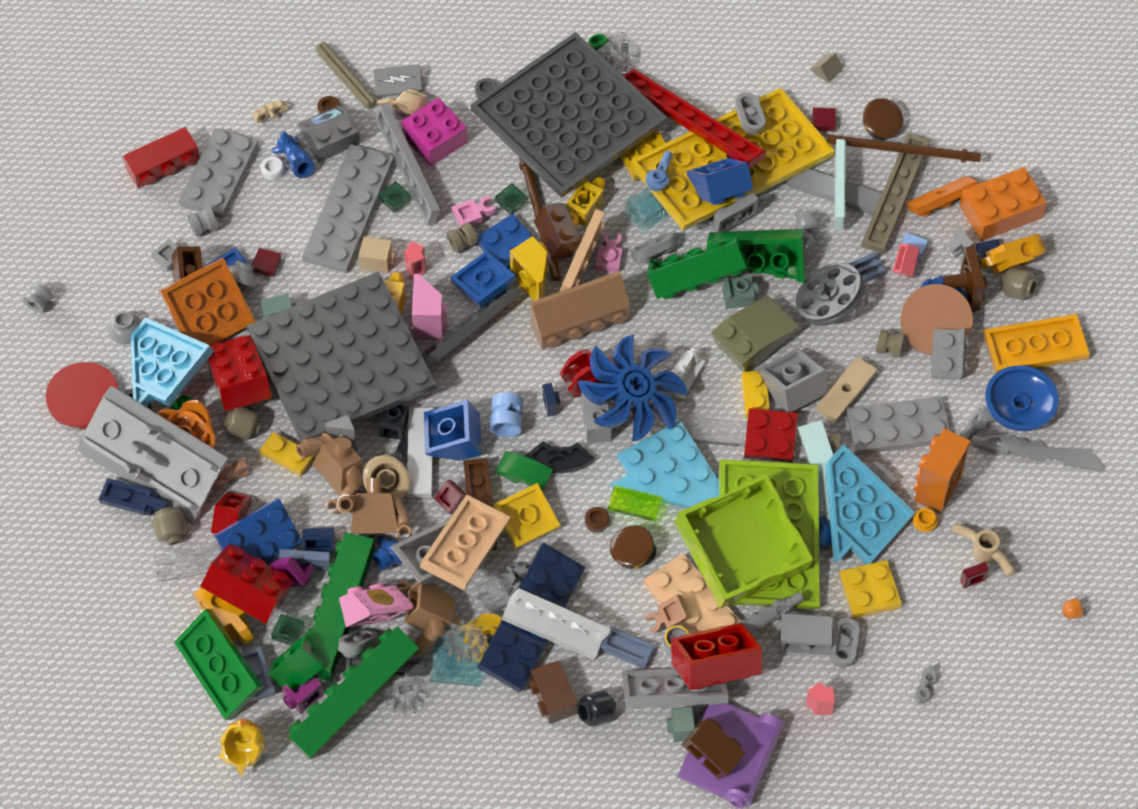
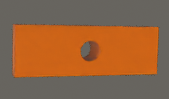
M968 176L961 177L906 202L907 209L920 217L927 216L931 213V210L951 205V201L961 198L962 190L978 185V183Z

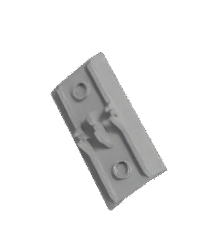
M110 386L103 396L77 448L79 452L132 485L153 490L154 493L159 495L158 499L167 501L169 507L180 510L183 516L193 523H196L212 487L230 459L113 386Z

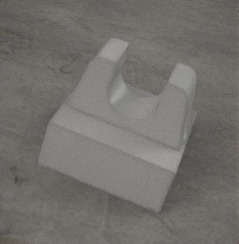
M960 226L952 231L955 238L947 245L954 257L963 254L965 247L974 246Z

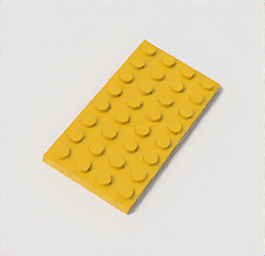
M782 88L758 98L766 120L764 129L759 134H749L742 129L736 109L715 119L766 151V157L749 168L753 190L747 191L746 197L752 193L757 195L834 156L835 150L830 144H827L825 138ZM691 131L632 159L630 162V167L647 186L645 181L646 174L658 168L665 151L673 154L666 170V174L669 177L668 185L662 191H650L683 231L715 216L719 209L729 207L739 199L732 198L731 196L725 198L724 203L711 205L710 202L701 200L686 171L730 158V156Z

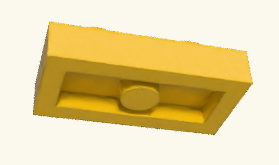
M759 371L742 372L741 380L745 419L748 418L749 408L770 410L768 389Z
M272 432L259 450L260 455L300 477L314 460V455L302 459L296 451L297 444L275 432Z

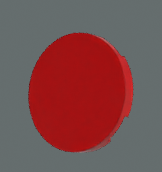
M80 362L64 367L52 377L46 389V403L51 416L61 425L79 428V430L86 429L109 387L113 386L119 390L116 379L110 371L95 363Z

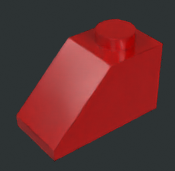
M228 491L215 504L211 533L217 534L246 517L252 496Z

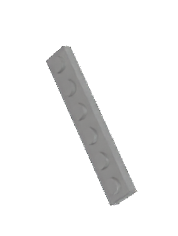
M388 103L380 104L375 120L426 225L436 224L438 215L441 212L440 203L438 200H435L432 194L431 185L426 181L423 169L414 157L413 148L409 147L406 141L405 132L400 128L395 112L391 110Z

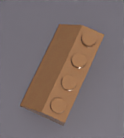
M620 271L530 302L531 328L542 350L548 347H557L560 343L568 340L579 339L590 332H599L607 326L621 324L630 318V303Z

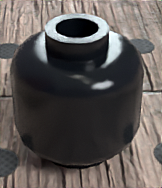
M596 691L586 694L580 699L577 712L582 722L591 727H596L613 720L617 706L614 698L606 691Z

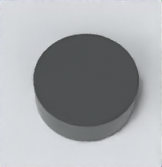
M490 78L478 80L475 84L476 97L478 99L497 87V83Z

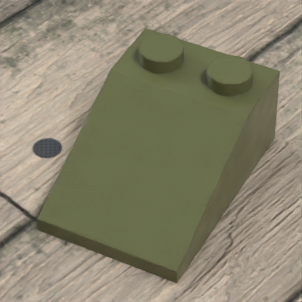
M767 295L728 317L711 334L715 344L743 372L752 371L798 331L800 327Z

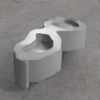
M933 666L925 668L919 681L920 685L917 687L913 697L917 704L924 703L930 698L928 687L932 686L936 681V672Z

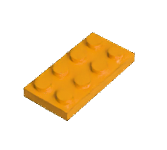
M1077 314L984 329L983 332L995 374L1010 366L1039 368L1086 360L1090 356Z

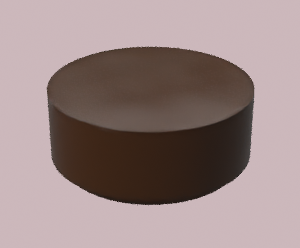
M333 96L322 97L317 103L318 113L320 114L338 105L340 106L339 100Z
M601 507L590 508L585 514L586 528L594 533L606 530L609 526L608 512Z

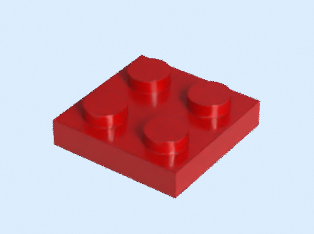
M749 408L744 458L793 462L797 413Z

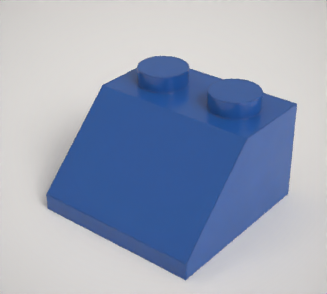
M725 158L686 171L701 200L710 202L711 205L724 203L725 198L731 196L732 198L743 197L747 191L753 190L748 163L745 161Z
M468 399L424 412L425 454L427 456L457 461L482 455L480 413Z

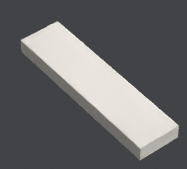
M409 408L407 470L410 476V487L407 492V498H432L433 457L425 454L424 412L433 410V408Z

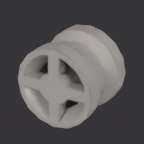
M33 283L30 287V293L25 294L22 300L27 307L41 313L46 307L45 303L52 299L53 294L47 287L39 283Z

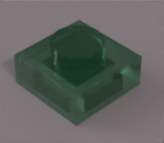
M397 181L378 194L379 200L393 213L412 200L411 194Z
M511 183L495 196V201L512 215L528 203V196Z
M280 614L271 634L272 640L292 646L299 640L305 626L304 621Z

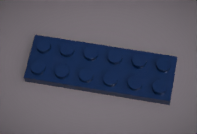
M542 542L517 590L520 588L565 608L586 567ZM501 619L476 668L520 693L524 689L531 675V670L534 669L548 640Z

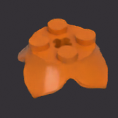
M199 400L187 401L179 410L165 409L157 412L160 416L215 448L216 437L211 426V418L208 410Z

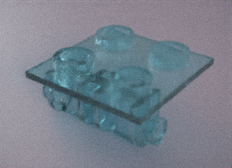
M446 629L445 634L438 638L434 646L429 681L480 687L482 670L476 668L479 662L465 653L463 637L453 635L452 630Z

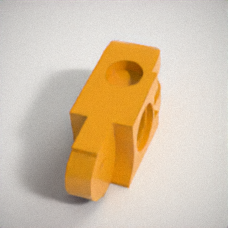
M1040 233L1002 244L995 249L985 252L987 257L981 259L983 270L991 268L993 274L1007 271L1012 267L1023 266L1034 260L1035 257L1045 252Z
M199 588L193 593L196 602L203 611L205 609H212L232 641L237 638L246 646L254 640L244 611L203 588Z

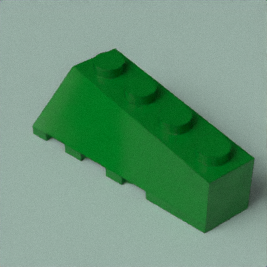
M804 229L709 232L707 245L738 236L747 259V268L745 270L756 274L775 275L776 278L795 279L796 282L805 283Z
M738 236L710 243L706 246L707 249L702 250L701 247L689 249L684 256L674 253L668 255L667 259L659 262L658 258L650 260L647 275L656 298L670 299L682 290H686V292L693 291L705 282L713 284L720 281L725 275L736 276L744 272V269L747 268V259Z

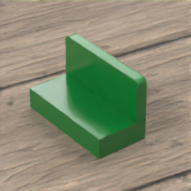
M308 634L302 636L272 662L268 676L279 686L284 687L287 685L295 692L324 667V662L311 652L314 639Z

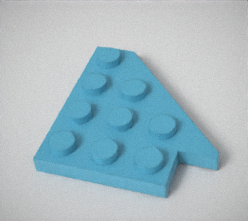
M145 317L131 334L133 399L146 407L153 399L170 406L214 352L213 349L203 342Z
M681 420L677 421L672 429L669 430L666 427L617 454V459L627 475L611 483V488L614 491L683 508H689L709 498L719 497V480Z
M843 444L825 463L833 561L837 563L850 549L867 565L877 557L915 512Z

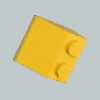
M533 236L510 250V271L516 275V283L532 301H536L545 296L548 250L542 242H538Z

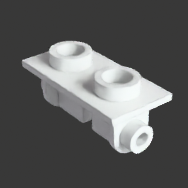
M695 349L683 352L672 370V373L676 374L684 382L687 391H689L705 361L699 359V352ZM670 393L681 399H684L686 396L681 394Z

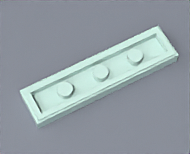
M836 139L834 230L844 229L846 141L844 139Z
M820 420L800 426L798 431L809 464L818 465V492L826 518L830 521L825 463L833 456L823 422Z

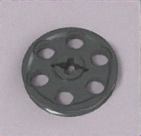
M833 263L813 272L805 280V283H802L796 295V308L803 319L809 324L825 326L836 323L848 316L859 305L865 291L864 280L858 270L850 264ZM840 272L836 278L831 279L835 273ZM856 279L852 285L846 286L850 280ZM815 284H819L816 289L810 290ZM850 298L846 304L841 305L843 300ZM814 302L812 307L805 309L809 303ZM829 310L826 315L820 316L823 311Z

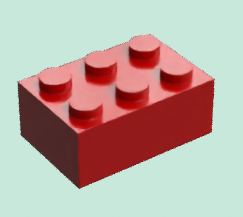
M250 335L240 336L233 340L215 343L210 346L214 352L207 359L225 412L272 398L267 375Z
M228 544L210 564L200 587L266 624L284 603L294 580L288 577L286 573L266 565L263 560L245 553L242 548Z
M737 623L671 638V664L690 690L702 689L707 686L725 684L729 681L742 678L747 679L762 674V648L743 623Z

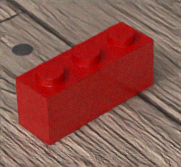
M184 127L123 155L127 172L136 187L140 188L150 185L155 180L164 176H169L183 167L193 165L200 159L198 146L187 128Z

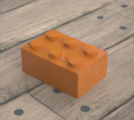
M1022 167L962 190L959 206L981 242L1042 219L1047 202L1026 168Z
M943 428L939 436L935 435L929 446L931 449L929 454H924L918 465L920 469L916 475L917 482L913 488L916 491L915 502L940 514L942 513L963 475L970 440Z

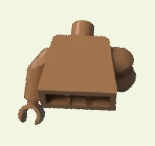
M322 433L319 437L304 439L296 446V451L302 459L317 454L313 466L339 496L344 494L355 495L361 487L362 460L351 447L352 444L348 438L341 436L334 438L328 433ZM331 499L327 504V508H336L333 514H342L337 509L336 502L338 499Z
M367 478V493H356V495L344 494L336 502L339 512L343 514L353 513L351 534L397 533L399 541H402L401 536L405 533H408L409 537L413 536L407 509L398 497L393 496L392 492H382L381 478Z
M400 581L397 584V589L413 605V609L406 612L405 623L423 630L415 640V644L419 647L416 651L418 655L423 656L431 652L438 638L445 634L448 627L454 631L460 629L463 618L454 613V598L437 584H419L416 582L413 583V586H410L407 581Z

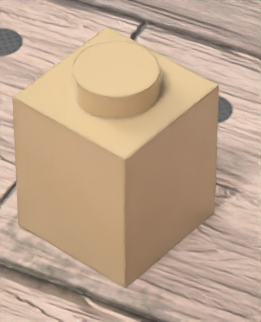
M363 237L359 253L360 269L388 273L389 266L394 264L396 251L392 250L391 240Z

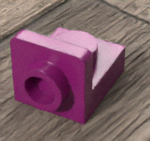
M292 556L274 560L270 566L275 570L286 573L288 577L294 580L291 588L306 585L315 570L312 564L300 567Z
M316 678L302 684L296 694L287 685L282 687L284 703L291 710L295 708L300 714L305 712L315 701L324 695L322 684Z

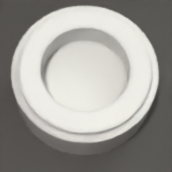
M272 156L262 161L260 168L264 178L277 180L284 174V164L280 158Z

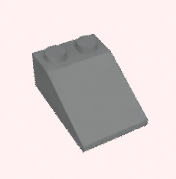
M450 518L391 547L419 584L445 581L421 569L420 564Z

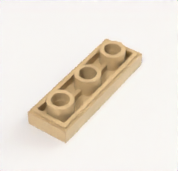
M856 357L819 402L815 411L836 423L875 376L877 369Z

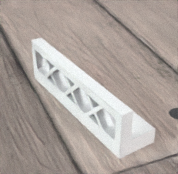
M520 588L509 598L502 620L592 660L597 657L601 642L610 632V628Z

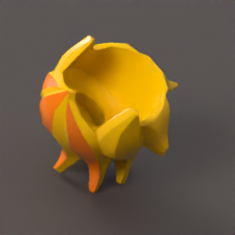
M239 719L237 722L231 723L226 728V732L221 735L220 746L222 751L218 757L226 761L227 765L233 764L240 776H242L244 769L248 765L255 767V763L260 758L262 752L267 749L262 730L249 719Z

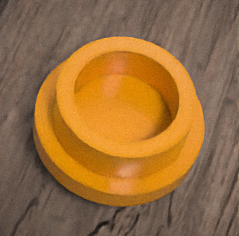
M922 508L913 516V525L920 532H931L937 526V516L931 509Z

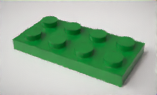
M205 609L174 641L225 720H232L263 688L212 609Z

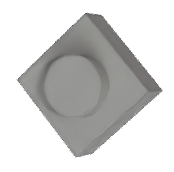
M168 239L151 253L152 258L169 272L172 269L171 255L178 246Z

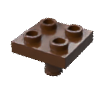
M969 246L964 249L960 274L943 275L942 282L943 285L954 289L964 287L967 301L972 312L980 311L981 302L985 300L984 289H987L988 285L986 275L981 273V256L976 254L974 246Z

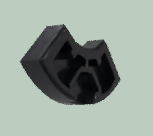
M542 441L525 455V457L553 469L552 473H571L584 469L594 463V457L578 442L570 447L559 448L550 446Z

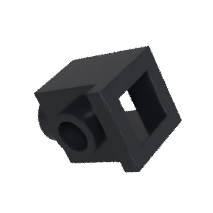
M402 403L382 412L378 425L380 437L397 440L403 439L409 417L408 406Z

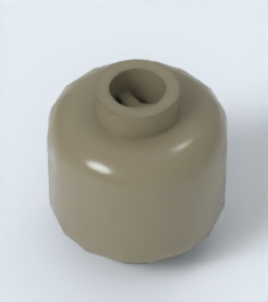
M1012 267L1007 273L1004 272L1002 274L1000 286H1003V293L1006 296L1024 301L1035 294L1037 279H1035L1031 271Z
M243 406L229 410L224 426L227 427L228 434L248 440L252 434L257 435L261 421L257 420L258 412L256 410Z
M167 507L157 511L152 520V526L158 541L168 542V545L182 542V537L188 531L183 513L180 510H175L174 507Z

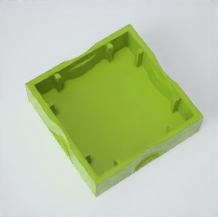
M767 473L736 486L722 496L709 498L678 512L674 521L720 609L808 570L813 562V558L798 530L787 517L783 502Z

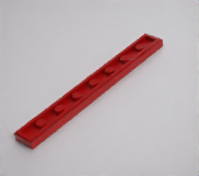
M634 68L622 75L665 116L732 158L747 162L749 168L766 157L764 149Z

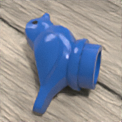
M381 535L378 536L377 540L381 548H378L376 553L372 555L375 564L383 571L387 568H392L394 564H402L401 560L391 549L392 545L399 541L385 540Z

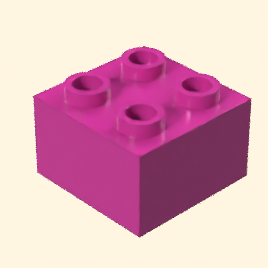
M440 98L435 99L402 120V129L405 132L406 140L430 167L468 143L467 127Z

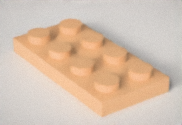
M595 209L559 292L578 286L605 225V222L601 221L605 212Z
M466 495L421 561L420 568L465 590L508 525L510 516Z
M684 553L643 579L645 587L660 604L677 594L682 595L691 618L678 626L684 627L689 634L733 625L740 621L729 606L722 609L719 608L702 574Z

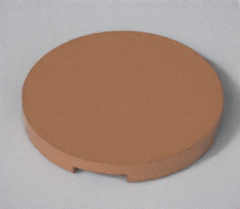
M931 284L917 289L907 298L901 311L900 324L909 345L920 353L932 356L933 330H959V328H963L964 335L969 337L973 325V315L968 301L956 289L942 284Z

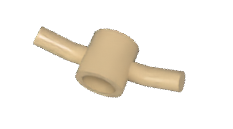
M957 523L954 524L953 533L964 536L974 543L972 553L977 561L989 563L996 560L1007 577L1015 573L1007 557L998 550L1000 539L995 532L982 530L977 533L968 527ZM986 544L989 545L991 548L987 549L982 547L981 545Z

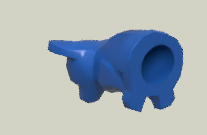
M285 131L281 132L280 138L277 140V146L271 149L272 153H286L291 163L290 169L296 177L306 178L312 175L315 170V164L311 160L309 153L304 152L297 146L299 138H293Z

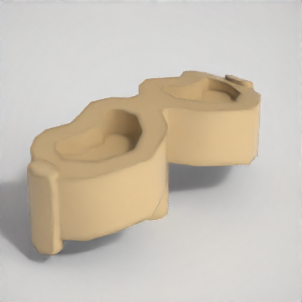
M279 99L255 110L252 116L258 124L265 121L269 115L274 119L276 117L275 114L284 112L288 107L283 100Z

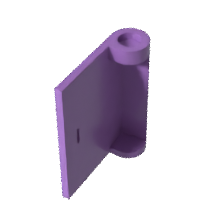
M727 703L719 705L709 704L702 721L708 717L717 721L722 726V731L729 737L736 739L746 754L727 776L718 780L702 765L706 759L704 755L697 760L688 752L677 778L728 800L734 807H748L753 800L784 723L781 719L771 714L763 713L760 717H756Z

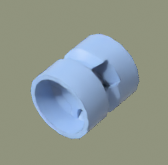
M509 392L494 395L492 398L490 431L500 437H515L519 435L522 427L523 398Z

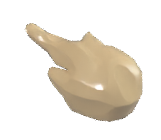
M410 88L408 91L402 92L397 99H380L376 104L388 103L389 106L397 109L398 114H413L427 105V96Z

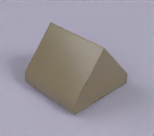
M836 53L824 55L811 68V71L828 83L843 67Z

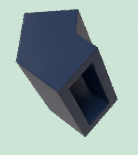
M334 528L303 529V551H334Z

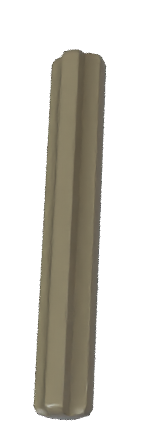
M326 42L318 44L316 46L317 53L366 109L375 106V98Z

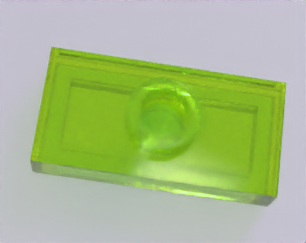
M614 485L608 510L656 522L662 497Z

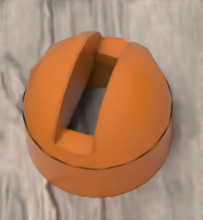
M1078 598L1070 599L1064 603L1062 612L1065 617L1069 619L1083 617Z

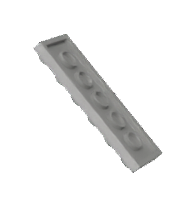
M350 144L302 255L304 262L348 273L394 163L393 155Z

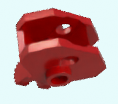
M589 349L580 350L568 358L560 372L565 383L572 382L568 387V391L573 398L581 397V390L578 384L580 380L600 384L602 382L597 380L591 371V352Z

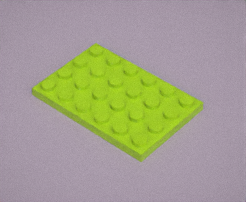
M720 459L719 496L730 492L736 486L767 473L783 502L787 517L798 530L813 558V562L808 570L731 605L763 607L771 605L777 599H786L800 592L804 600L792 608L818 610L820 607L818 465Z

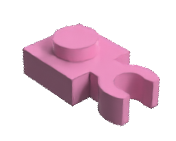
M490 196L483 197L477 204L471 199L451 207L452 214L459 227L467 222L471 226L483 222V215L492 216L496 213L495 206L485 207L491 204Z
M605 232L604 246L599 245L596 270L615 273L620 269L622 248H619L621 245V234L617 235L615 241H610L608 239L609 232Z

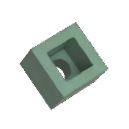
M692 707L671 708V718H667L668 734L673 733L674 742H682L695 728Z

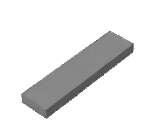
M807 169L789 178L787 181V187L834 202L835 177ZM845 181V206L873 215L882 193Z

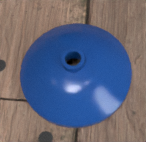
M1010 366L1000 370L990 379L985 392V403L990 415L1002 426L1015 431H1033L1045 426L1052 420L1058 408V392L1052 380L1043 372L1028 366ZM1016 405H1021L1023 408H1018Z

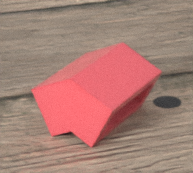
M411 241L404 254L406 270L411 278L414 279V274L423 275L426 273L424 246Z
M900 244L892 272L913 278L921 251L920 248L910 244Z
M821 682L817 683L807 692L806 705L815 715H832L834 707L833 687H824Z

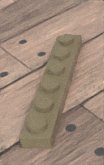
M907 133L903 144L928 147L930 140ZM899 153L862 240L861 247L884 254L924 155Z

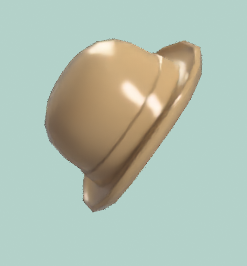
M388 455L376 456L368 461L363 469L362 479L366 490L367 478H381L382 492H392L393 496L399 499L405 497L409 490L410 476L408 470L395 457Z

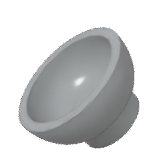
M236 260L235 265L229 266L236 282L255 288L254 266Z
M118 312L109 322V336L117 343L129 344L131 343V334L140 325L141 320L131 312Z

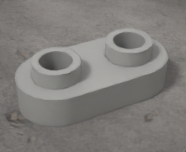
M741 93L736 99L735 109L742 129L749 134H759L763 131L766 121L759 99L752 93Z
M667 233L637 245L630 250L633 260L645 263L652 260V256L658 253H668L673 250L676 240L673 233Z
M851 618L838 620L834 627L830 658L834 665L841 668L851 666L856 658L860 628L858 623ZM848 631L851 635L845 636L842 632ZM845 654L847 658L842 659L838 655Z
M369 629L354 630L339 638L338 650L345 657H357L358 654L365 652L370 646L375 647L377 645L378 633Z

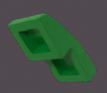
M505 451L495 473L515 484L520 481L530 487L538 483L543 491L553 469L528 457Z

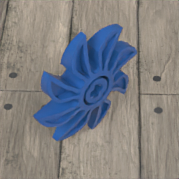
M628 335L614 349L612 355L614 364L597 345L591 352L590 367L593 375L597 380L608 384L581 380L578 384L583 395L596 405H604L610 400L616 402L617 405L594 421L599 426L605 428L618 427L627 420L630 411L633 413L632 442L644 438L651 430L655 417L653 412L669 430L675 425L677 418L675 404L670 396L659 392L687 395L688 391L681 378L670 371L664 370L657 375L650 373L652 368L672 355L670 352L660 348H651L642 353L638 358L637 365L634 364V335Z

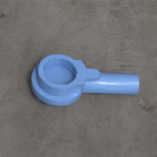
M665 151L658 168L646 174L645 181L650 190L655 192L662 191L668 185L669 177L666 174V170L673 157L671 152Z

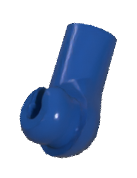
M824 515L819 517V551L827 548L832 541L831 527Z

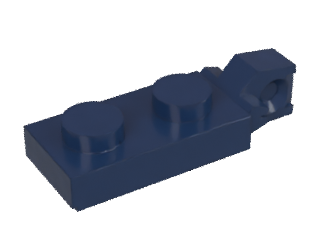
M110 478L106 479L98 498L101 504L152 516L153 512L156 513L161 509L169 507L168 502L158 499L159 495L151 489Z

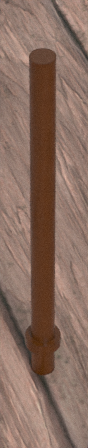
M829 134L827 138V144L836 145V139H844L846 146L957 159L961 160L962 163L966 161L980 162L981 153L968 152L967 149L960 151Z
M519 157V169L523 171L536 218L542 209L533 172ZM547 254V262L552 280L559 281L561 280V274L557 260H551Z

